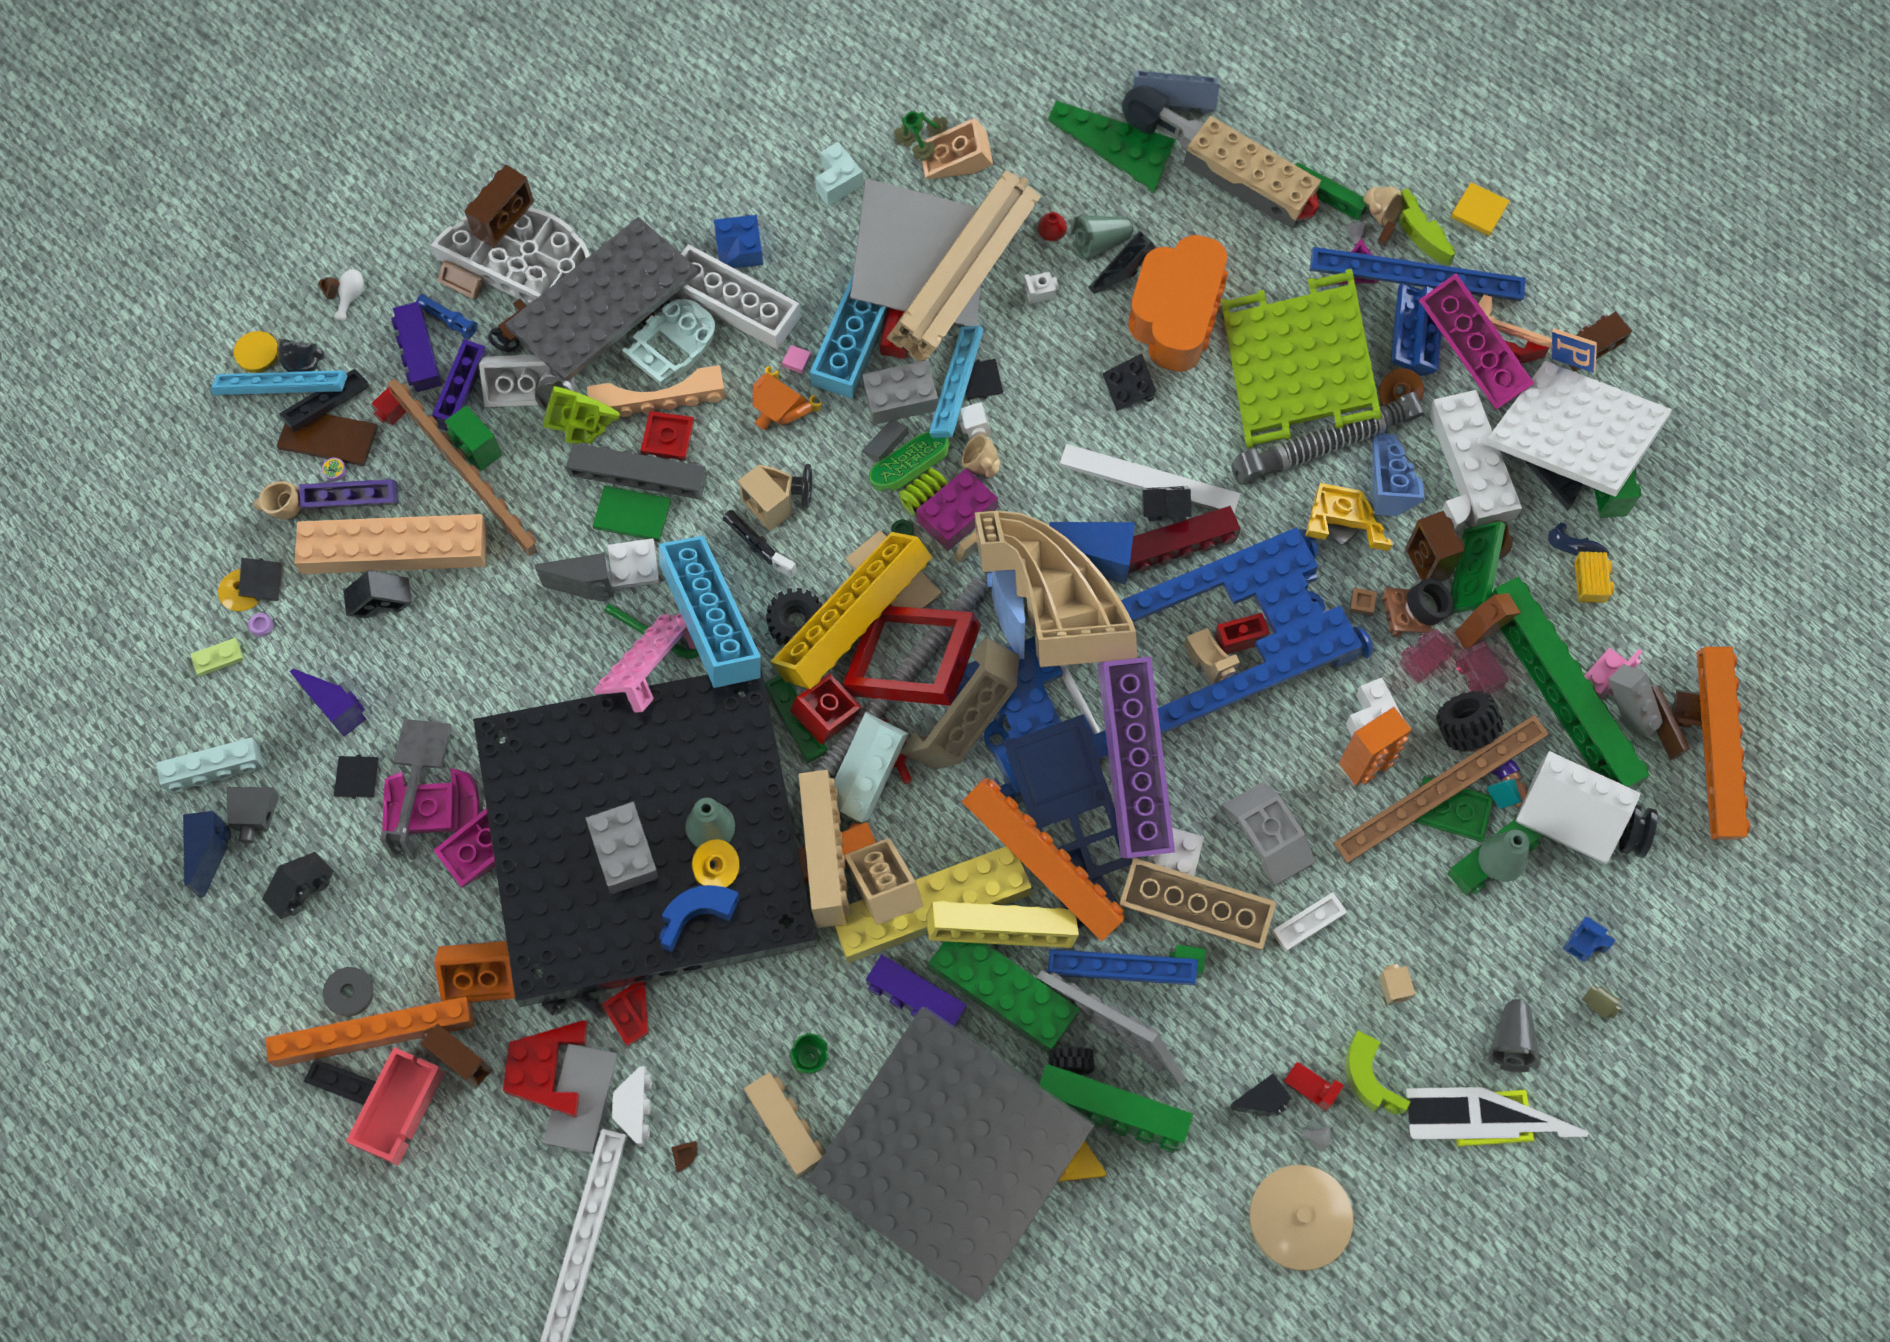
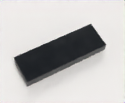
M314 1058L304 1079V1082L361 1105L365 1104L376 1081Z

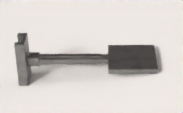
M404 719L394 764L409 765L412 768L398 826L394 832L382 831L380 841L391 858H396L397 852H406L410 860H415L417 850L408 837L410 832L408 828L422 769L424 767L442 769L452 727L450 723Z

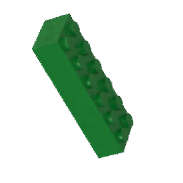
M944 941L928 962V970L1046 1053L1050 1049H1055L1079 1014L1080 1009L986 943Z
M1046 1064L1039 1085L1095 1123L1094 1127L1101 1128L1104 1125L1112 1128L1111 1132L1114 1134L1126 1136L1127 1133L1136 1136L1135 1140L1140 1143L1150 1145L1151 1142L1160 1144V1149L1170 1153H1174L1175 1150L1180 1151L1185 1144L1193 1113Z

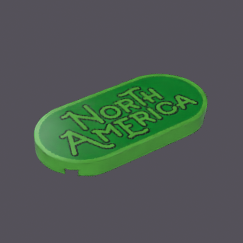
M930 431L916 436L883 458L869 472V480L873 488L878 491H885L884 489L890 488L892 491L912 481L945 458L950 446L948 437L932 438L929 434Z

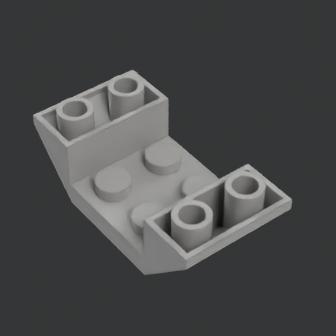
M1263 782L1222 804L1223 810L1233 825L1239 824L1262 858L1261 868L1273 886L1278 885L1315 863L1306 834L1280 795Z

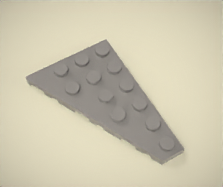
M1043 970L1040 971L1036 979L1078 1007L1079 1011L1084 1014V1018L1113 1039L1119 1036L1120 1040L1129 1046L1128 1049L1158 1071L1167 1070L1179 1086L1183 1084L1186 1077L1174 1059L1176 1057L1168 1051V1045L1161 1040L1159 1031L1152 1026L1146 1028L1140 1025V1021L1132 1015L1127 1017L1122 1015L1121 1011L1112 1004L1104 1005L1092 993H1089V995L1084 994L1082 989L1076 984H1066L1056 973L1048 974Z

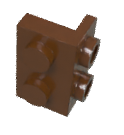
M1676 689L1672 713L1678 725L1686 728L1697 725L1701 726L1702 729L1700 694Z

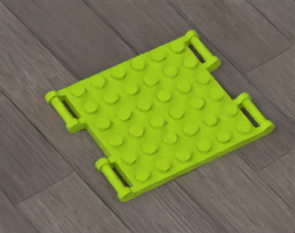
M1352 268L1345 270L1344 273L1319 279L1309 278L1308 284L1311 294L1267 304L1263 289L1257 291L1258 293L1248 296L1231 300L1227 298L1221 299L1247 449L1254 448V445L1280 439H1285V441L1289 438L1292 439L1290 425L1334 416L1336 428L1340 429L1344 428L1343 425L1374 418L1375 421L1382 419ZM1348 282L1346 286L1317 292L1319 287ZM1260 302V306L1230 313L1231 308ZM1373 407L1372 410L1341 416L1342 413ZM1282 427L1283 429L1279 431L1252 436L1253 433H1258Z

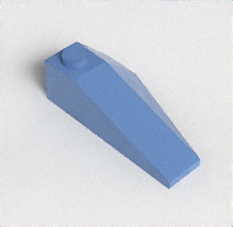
M1376 434V436H1372V502L1374 515L1398 516L1424 501L1423 481L1414 473V466L1406 459L1405 451L1396 435Z

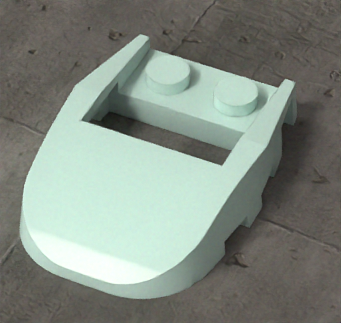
M677 299L664 306L661 313L655 317L653 315L649 317L643 329L637 331L633 336L634 342L629 349L624 347L622 350L626 359H629L654 379L660 387L687 372L702 356L713 340L715 332L714 319L708 311L695 301ZM660 331L686 352L689 357L682 364L679 363L674 366L647 343Z

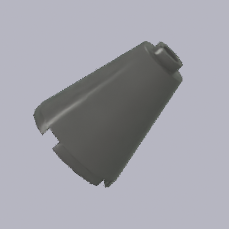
M1513 999L1505 1004L1488 1053L1490 1064L1493 1066L1494 1062L1501 1064V1070L1525 1073L1529 1072V1067L1535 1066V1069H1537L1540 1065V1054L1531 1007L1521 999Z

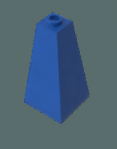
M1049 523L1050 527L1064 535L1083 552L1104 577L1126 585L1135 523Z

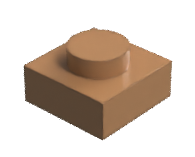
M1354 588L1349 612L1373 616L1377 592Z

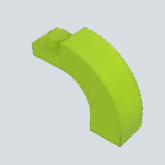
M1358 1030L1349 1044L1345 1060L1346 1075L1351 1089L1358 1099L1371 1110L1376 1111L1380 1104H1382L1385 1111L1393 1115L1398 1113L1402 1115L1407 1110L1410 1101L1384 1088L1377 1081L1373 1072V1058L1381 1042Z

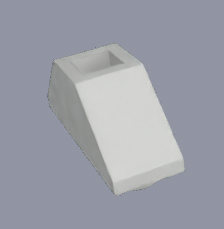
M639 1067L613 1092L612 1118L639 1147H645V1140H649L650 1126L646 1125V1115H650L651 1100L647 1099V1089L652 1087V1075L648 1074L645 1067Z

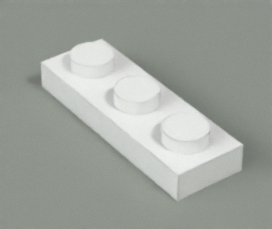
M1332 892L1273 929L1272 934L1283 950L1288 952L1346 915L1347 911Z

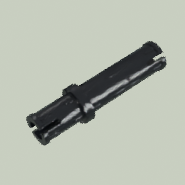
M734 510L726 512L722 520L750 545L751 551L758 553L768 564H773L772 557L776 551L766 543L767 540L763 536H759Z

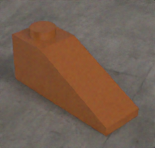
M1509 593L1493 595L1475 609L1455 631V634L1466 652H1468L1521 612Z

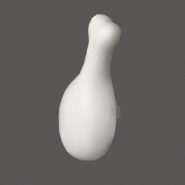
M355 269L347 270L339 279L338 293L340 305L334 315L336 320L345 321L347 319L346 312L349 304L362 293L364 286L363 277Z

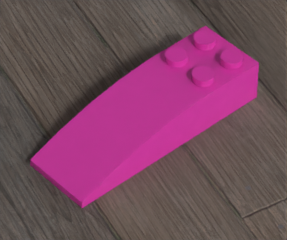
M1457 273L1419 299L1421 305L1496 410L1534 384Z
M487 808L433 850L462 888L495 868Z

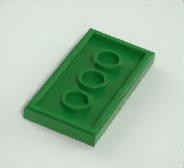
M1502 521L1464 529L1462 541L1465 551L1455 570L1451 590L1453 599V611L1451 613L1475 610L1491 598L1506 525Z

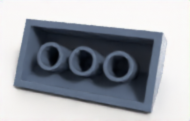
M1134 70L1133 88L1142 85L1154 88L1169 97V106H1178V110L1190 111V108H1199V112L1211 113V110L1217 109L1219 80L1217 77Z

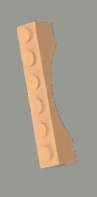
M720 365L698 368L681 383L653 392L629 391L610 383L587 386L588 397L618 411L621 417H629L632 413L638 412L648 414L649 411L663 408L672 410L682 405L696 406L700 402L706 401L716 403L726 398Z

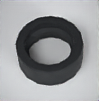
M1425 579L1412 587L1408 592L1407 603L1409 610L1419 622L1425 625H1435L1450 616L1453 611V599L1449 590L1435 579ZM1423 592L1428 593L1434 599L1438 612L1432 611L1427 606L1423 598Z

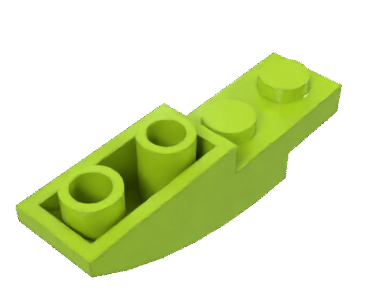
M1409 188L1401 190L1402 213L1399 219L1401 227L1410 239L1427 255L1445 266H1450L1455 256V249L1446 239L1444 229L1438 225L1436 219L1428 222L1426 214L1420 210L1417 198L1411 194Z

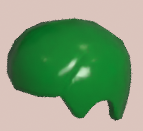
M807 1033L799 1036L793 1043L790 1052L793 1067L802 1074L812 1075L821 1071L828 1060L826 1041L818 1034Z

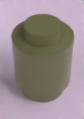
M1594 984L1582 998L1587 1003L1585 1006L1605 1020L1608 1017L1613 1019L1622 1008L1618 1005L1620 1002L1619 998L1603 987H1597Z

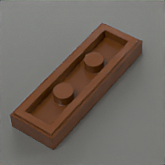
M1660 686L1652 687L1663 720V723L1656 732L1669 759L1673 760L1690 750V747Z

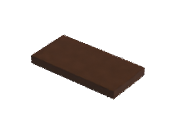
M324 414L296 432H293L284 424L277 448L324 459L338 458L344 463L365 466L378 426L375 423Z

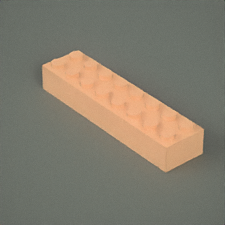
M482 514L298 521L294 564L301 574L486 567L487 524Z

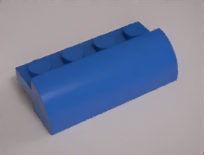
M1403 282L1398 286L1390 363L1412 370L1419 376L1430 375L1438 371L1442 333L1421 305L1419 299L1432 291L1433 288L1426 286L1421 290Z

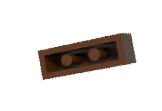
M1614 312L1609 316L1607 314L1603 315L1592 326L1586 325L1576 336L1597 342L1596 359L1627 342L1632 330L1619 314ZM1569 365V367H1570L1574 372H1576V371H1578V370L1580 369V368H1577V367H1574V366Z

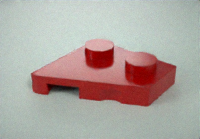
M645 982L630 985L601 1004L627 1047L649 1034Z

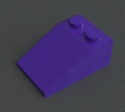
M296 669L289 671L343 737L366 720L362 713L365 711V708L351 691L346 693L341 686Z

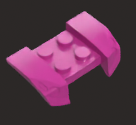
M451 768L452 783L418 785L408 828L410 830L409 834L454 831L455 833L479 814V794L477 783L470 773ZM403 772L385 779L382 831L394 832L398 826L407 789V781Z

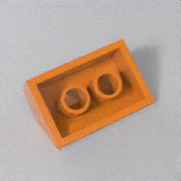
M507 941L438 947L434 964L441 1002L467 997L471 1002L515 999Z

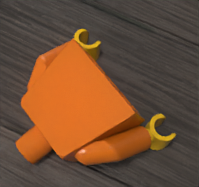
M770 366L766 367V374H763L753 384L752 406L762 412L755 424L765 431L772 420L783 426L802 418L811 411L817 412L821 409L822 401L818 404L813 403L816 401V395H811L809 403L806 402L807 399L778 380L779 371L776 370L775 373H771L772 369Z

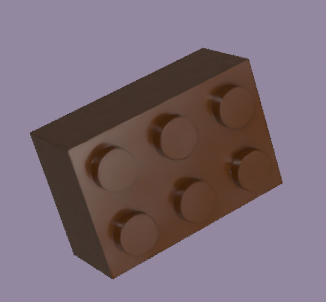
M505 165L495 173L491 182L481 189L480 194L467 205L464 211L473 236L492 248L496 247L534 203L527 177L508 165Z
M1444 511L1419 519L1405 547L1421 581L1435 579L1442 582L1449 579L1465 551L1462 539L1457 537L1453 522L1446 516Z

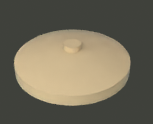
M1291 1165L1272 1172L1257 1187L1250 1204L1249 1222L1257 1245L1269 1259L1291 1270L1311 1271L1330 1264L1344 1251L1353 1230V1212L1346 1192L1332 1176L1315 1167Z

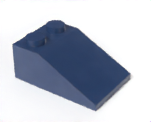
M214 811L183 815L184 885L199 898L205 897L228 848V840L231 839L230 826Z

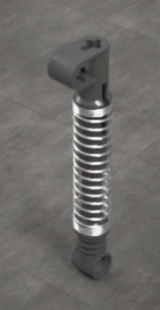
M1412 392L1394 402L1380 406L1382 415L1380 420L1375 421L1374 418L1343 425L1344 428L1340 429L1336 428L1334 421V427L1330 423L1327 424V429L1322 425L1320 430L1315 428L1313 433L1308 431L1307 435L1301 433L1300 438L1298 436H1295L1294 440L1289 438L1287 443L1281 441V444L1275 443L1267 451L1258 453L1257 449L1248 450L1238 455L1231 464L1233 476L1240 485L1274 471H1286L1291 468V465L1296 467L1298 463L1309 462L1311 458L1317 459V456L1322 457L1324 453L1330 454L1331 450L1335 452L1337 448L1343 449L1344 445L1348 447L1351 443L1356 444L1357 440L1361 442L1364 438L1369 439L1370 435L1374 437L1376 434H1382L1388 431L1392 425L1402 421H1412L1425 414L1424 408L1417 393ZM1369 407V408H1367V410H1366V411H1368V410H1372V409H1373V407ZM1366 432L1369 434L1368 437L1364 436ZM1354 437L1356 439L1355 442H1352L1351 438ZM1341 442L1343 444L1342 447H1339L1338 443Z

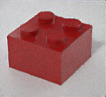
M829 673L816 686L798 695L790 712L822 745L852 723L862 706Z

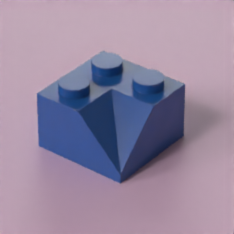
M757 214L714 220L719 261L732 268L764 265Z

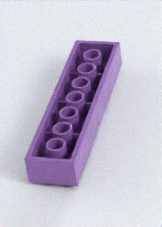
M1151 657L1099 663L1097 666L1121 858L1174 853L1175 846Z

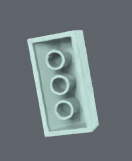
M867 712L865 713L835 778L839 801L837 805L840 812L861 823L869 820L909 733Z

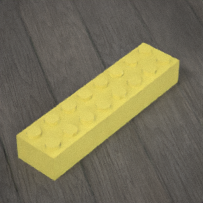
M1005 846L915 880L923 907L916 909L913 913L903 914L893 918L890 922L876 925L864 901L860 900L849 904L850 915H846L847 924L834 926L847 963H851L928 934L926 915L932 901H946L950 903L969 902L971 904L984 905L991 903L1003 906L1030 896L1031 885L1021 861Z

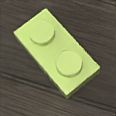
M236 638L190 654L198 677L244 661L239 642Z

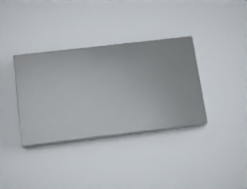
M568 1044L556 1092H578L577 1118L570 1117L560 1111L551 1110L543 1144L594 1154L618 1058L617 1053Z

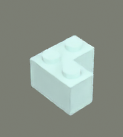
M839 142L821 152V162L825 172L815 177L816 192L830 206L863 186V171Z

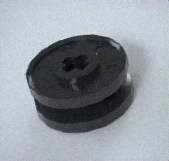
M1635 806L1619 840V851L1621 853L1628 854L1634 846L1635 856L1644 858L1647 855L1656 832L1657 810L1647 808L1642 816L1641 806Z

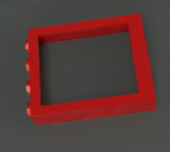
M887 606L882 611L881 616L874 620L866 632L860 636V642L856 652L853 654L852 662L848 673L844 677L843 685L854 697L951 706L956 697L981 624L973 612ZM885 622L954 627L934 684L864 678Z

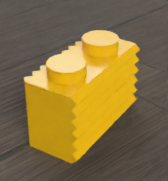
M1579 552L1574 560L1578 602L1606 603L1614 594V583L1610 582L1609 574L1612 572V561L1608 560L1606 552Z

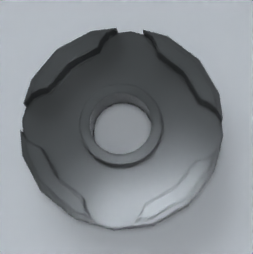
M357 967L338 969L328 977L324 984L322 993L324 1003L330 1011L339 1016L358 1015L367 1009L373 1000V982L364 971ZM346 986H354L355 992L353 996L344 998L342 996L343 989Z

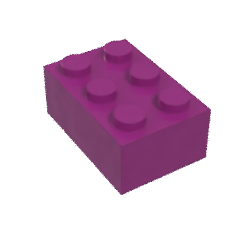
M966 468L916 510L917 522L942 547L949 551L976 528V512L997 510L998 497Z

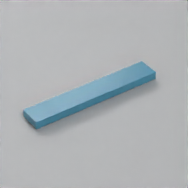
M981 325L960 328L929 434L932 438L953 436L983 334Z
M345 370L217 374L210 390L213 395L342 391L347 374Z

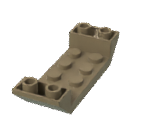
M985 636L971 655L980 664L976 672L929 736L925 738L914 733L901 750L902 754L935 770L961 763L1016 689L1019 655Z

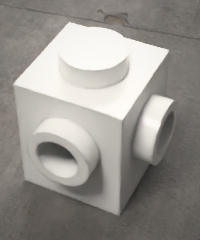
M982 402L960 409L963 421L960 422V427L963 435L968 434L969 439L980 434H984L986 437L992 436Z

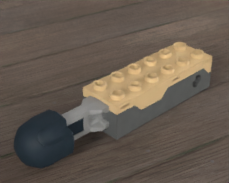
M1145 85L1136 86L1126 93L1122 101V111L1125 120L1145 134L1154 132L1158 128L1178 140L1181 148L1186 151L1183 165L1292 229L1298 220L1311 219L1317 212L1319 202L1316 193L1321 182L1318 178L1211 115L1205 124L1198 120L1187 121L1168 109L1169 97L1154 88Z

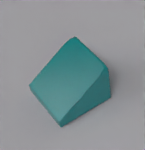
M1515 779L1506 780L1487 787L1488 792L1500 809L1522 802Z

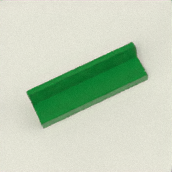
M1299 162L1295 164L1297 167L1321 180L1316 193L1318 200L1357 221L1361 219L1367 210L1363 196Z

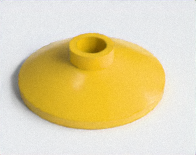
M240 569L227 574L222 579L218 588V596L221 603L232 611H246L260 602L255 598L238 596L239 589L237 590L236 586L239 585Z
M714 839L704 842L697 848L693 856L692 869L694 876L702 886L716 885L726 888L735 880L739 871L737 852L729 843L723 840ZM711 860L715 862V867L713 869L710 868Z

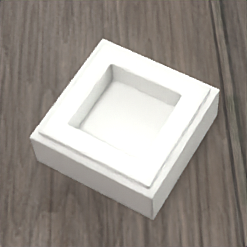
M777 552L772 557L773 568L787 577L793 578L797 572L796 563Z

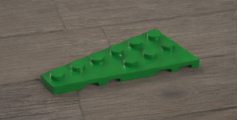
M1059 101L1055 102L1048 119L1050 123L1066 134H1070L1078 139L1082 145L1094 150L1097 155L1120 171H1124L1132 176L1133 180L1148 187V190L1152 193L1157 188L1176 140L1155 132L1145 134L1128 123Z

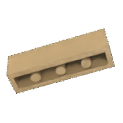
M769 1072L746 1086L744 1090L797 1178H800L817 1166L822 1158L821 1155L825 1151L818 1140L815 1142L811 1140L808 1134L812 1130L805 1119L799 1120L795 1114L799 1109L791 1097L786 1099L782 1091L785 1087L778 1076L773 1078Z

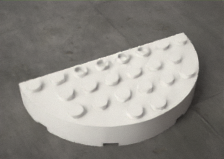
M531 207L495 248L473 236L466 216L462 218V222L445 229L431 244L437 260L441 262L449 261L484 278V283L528 304L532 303L590 256L583 240L579 238L567 223L550 213Z

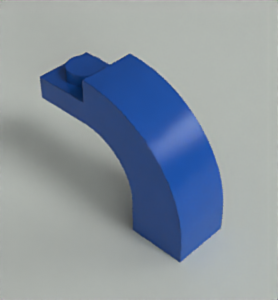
M704 885L689 889L678 895L668 905L662 915L663 921L669 924V926L665 925L659 937L662 940V948L673 952L686 923L698 915L710 914L730 921L740 899L738 892L722 886Z

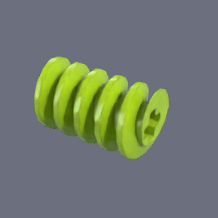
M929 468L926 474H921L919 479L913 480L912 485L909 484L905 490L899 491V499L904 508L911 515L915 516L913 509L921 507L920 503L924 504L927 502L928 497L934 496V492L940 491L941 487L947 485L948 482L940 472Z

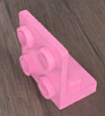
M1608 648L1585 675L1586 679L1590 680L1594 685L1595 693L1600 699H1603L1607 694L1613 695L1608 679L1623 664L1636 668L1641 662L1638 657L1643 651L1638 649L1627 661L1613 649Z

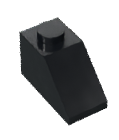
M1273 1073L1235 1100L1230 1107L1233 1111L1267 1117L1275 1113L1279 1116L1289 1108L1287 1103L1292 1097Z

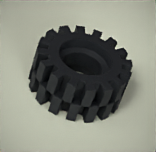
M1076 1046L1050 1049L1048 1051V1064L1078 1075L1090 1074L1094 1071V1051L1091 1048H1077Z

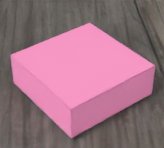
M790 345L782 361V367L803 374L811 358V352Z

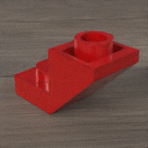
M1504 340L1521 364L1545 358L1550 348L1530 341L1527 342L1525 348H1522L1514 342Z

